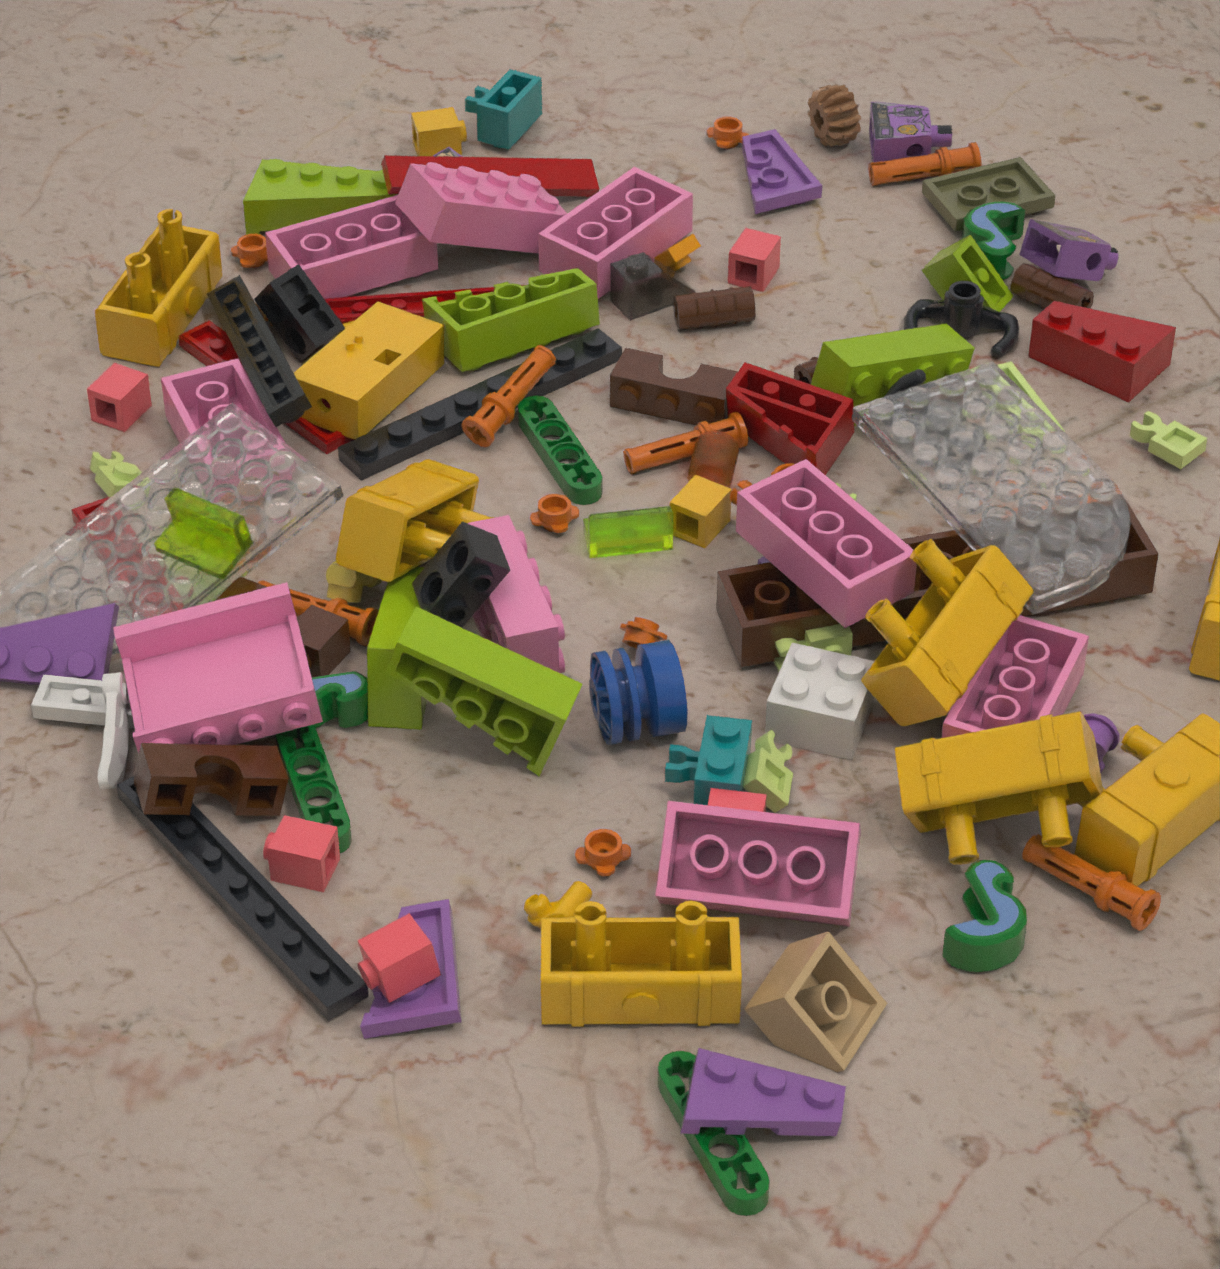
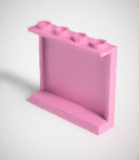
M287 582L113 627L124 668L135 732L132 734L138 753L141 743L237 745L323 722Z

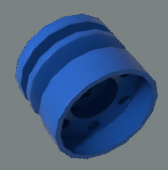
M670 640L638 645L635 655V666H632L624 648L613 650L612 662L606 650L591 653L590 700L595 719L607 745L622 743L623 730L629 741L639 740L642 719L645 720L653 737L686 731L688 709L684 678L678 655Z

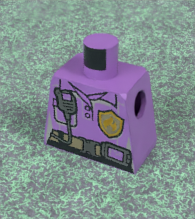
M871 102L869 121L872 162H883L906 157L931 154V147H951L952 126L931 125L929 108L925 106Z
M1030 219L1019 254L1056 277L1090 281L1102 279L1104 270L1114 269L1118 262L1117 249L1111 247L1109 243L1083 229L1036 219ZM1057 245H1061L1059 252L1057 251Z

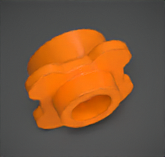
M729 116L718 118L714 122V127L707 129V136L713 138L718 147L726 149L736 147L738 143H742L743 136L749 135L746 132H742V122L739 119Z
M260 234L244 235L238 239L237 245L232 247L231 254L239 258L242 267H259L265 261L268 262L266 238Z
M549 494L539 500L538 512L530 515V521L535 526L542 525L548 531L563 533L568 530V524L571 520L579 517V509L571 505V501L566 496Z
M635 617L634 621H628L627 624L622 623L620 629L625 631L622 642L635 649L641 644L659 642L660 640L665 641L668 636L658 631L660 626L657 623L640 617Z
M598 829L589 833L585 838L584 847L578 848L575 852V859L578 863L590 865L601 876L614 874L615 867L621 861L629 860L631 857L630 846L622 844L619 834L609 829Z

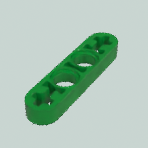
M535 395L524 398L518 405L519 427L565 496L571 502L579 505H589L597 502L603 493L602 474L554 403L543 396ZM551 435L561 437L555 440L543 439V437ZM563 459H574L577 462L566 464L560 463L558 461Z
M313 724L275 734L276 745L288 775V784L301 819L322 824L330 821L331 826L338 828L340 854L345 852L352 842L350 819L316 727ZM293 738H299V741L303 742V748L296 750ZM305 765L319 768L315 773L307 775L296 772L299 767ZM315 796H324L330 799L327 804L322 806H313L307 803L309 799Z
M686 1051L670 1052L660 1060L658 1066L659 1091L680 1128H682L688 1091L685 1092V1085L678 1075L672 1076V1074L679 1073L683 1078L689 1077L690 1086L696 1055ZM700 1127L698 1134H684L722 1202L729 1211L737 1215L751 1216L764 1210L769 1199L770 1179L745 1134H725L724 1127ZM726 1143L734 1146L738 1152L729 1158H719L713 1155L710 1149L716 1144ZM741 1172V1180L748 1190L755 1189V1192L748 1194L744 1188L737 1189V1173Z

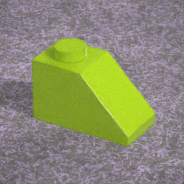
M971 235L939 251L921 270L942 300H944L945 292L949 291L950 286L958 281H970L977 284L981 290L980 295L984 297L983 305L999 312L1014 297Z

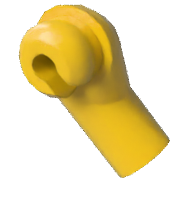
M575 881L559 901L549 902L546 895L540 894L538 896L534 894L524 903V911L528 914L527 920L532 925L541 928V918L575 917V909L579 904L588 902L591 899L592 891L585 883Z

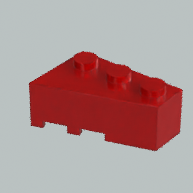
M1053 301L1033 318L1028 357L1129 403L1170 366L1176 327Z
M744 362L726 387L728 416L733 412L740 413L745 422L748 437L785 464H797L807 459L826 475L854 434V403L851 398Z

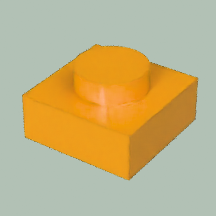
M693 233L656 255L648 262L655 274L667 267L672 272H675L692 261L688 254L701 247Z

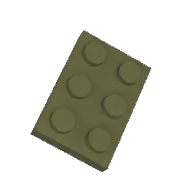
M1021 157L926 179L922 183L923 195L955 232L963 230L964 217L971 209L985 203L1000 201L1015 203L1025 210V215L1054 208L1056 195Z

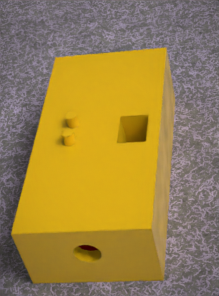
M376 302L294 372L312 406L301 417L313 425L332 432H342L344 436L354 440L366 435L444 365V324L381 302Z

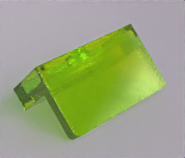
M174 487L164 498L173 521L154 542L156 551L218 579H225L253 544L244 516Z
M665 506L590 514L588 518H583V532L589 557L598 558L673 550L674 514L672 507Z

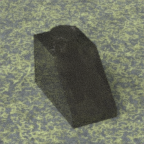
M644 252L610 263V301L630 321L673 306V296L691 294L693 291L696 293L675 271Z

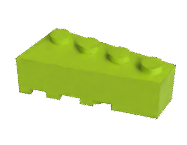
M262 159L243 199L246 235L260 234V231L276 230L399 194H388L383 170L374 171L356 169L352 166L335 167L320 165L314 162L295 163L285 162L281 159Z
M578 268L530 277L528 285L524 286L508 282L494 284V292L472 295L469 289L455 292V299L438 302L436 296L422 299L424 318L444 324V356L461 372L477 370L484 364L514 357L517 353L538 345L546 346L553 340L568 335L580 334L586 329L600 324L597 284Z
M947 323L826 341L822 343L811 385L853 399L854 426L876 418L881 400L890 387L902 376L912 371L921 369L925 372V382L918 385L922 387L931 385L935 381L941 382L951 378H957L961 383L964 382L975 347Z
M416 567L407 574L387 583L367 646L369 727L422 730L427 700L385 671L396 643L415 607L420 608L412 582L424 567Z
M415 607L400 635L385 671L435 705L443 702L449 706L456 715L455 719L470 729L475 724L495 738L492 745L508 755L513 750L528 760L526 768L540 776L582 687V683L418 607Z

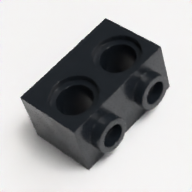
M299 264L270 282L254 299L300 363L321 350L345 329Z
M462 521L415 578L412 586L421 609L463 628L510 572V567L497 535Z

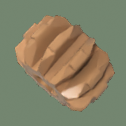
M827 85L813 91L811 98L808 99L810 110L807 114L810 117V126L814 129L816 139H820L823 146H841L855 140L857 133L861 130L859 124L861 116L858 113L859 105L854 101L853 92H849L845 85Z

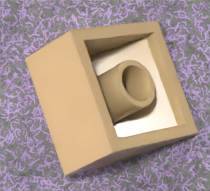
M828 931L790 943L744 1010L774 1046L838 1073L846 1069L888 1003Z

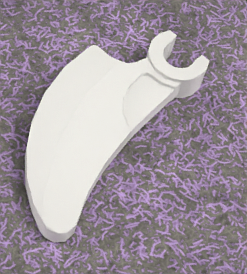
M121 672L103 674L102 677L106 716L103 748L97 777L99 788L103 790L117 788V784L121 783L127 767L129 722L126 716L125 705L128 702L127 686H122Z

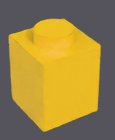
M453 107L411 113L412 143L417 156H433L447 147L452 148L462 156L461 142L467 141L466 126L464 120H458Z
M695 475L670 501L669 534L706 548L730 522V494L732 489Z

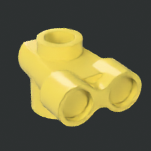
M334 561L326 571V580L328 582L326 597L331 599L339 597L347 600V602L359 603L361 602L363 586L375 587L380 585L383 580L342 567Z

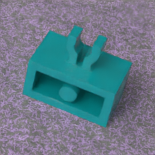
M509 69L490 90L477 86L474 89L475 98L471 96L465 98V111L477 114V141L491 144L497 148L510 149L542 115V77Z
M707 715L700 751H693L685 746L670 744L669 762H666L665 782L682 783L693 780L694 804L708 805L711 788L745 792L743 782L748 755L751 754L752 720Z

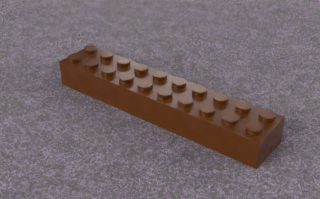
M1127 500L902 539L913 550L922 542L933 539L936 543L935 545L948 560L990 545L998 547L1033 588L1034 592L1024 605L1021 616L1152 593L1159 555ZM771 562L717 571L716 611L740 667L773 662L774 658L780 657L775 646V641L779 639L793 638L801 641L805 640V630L840 624ZM918 565L916 566L914 593L891 604L904 620L932 584V581ZM866 618L849 626L853 634L852 647L886 641Z

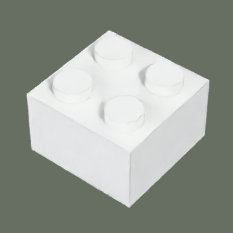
M791 643L767 699L765 733L770 730L775 732V743L784 745L788 743L792 747L852 760L875 703V697L861 681L874 661Z

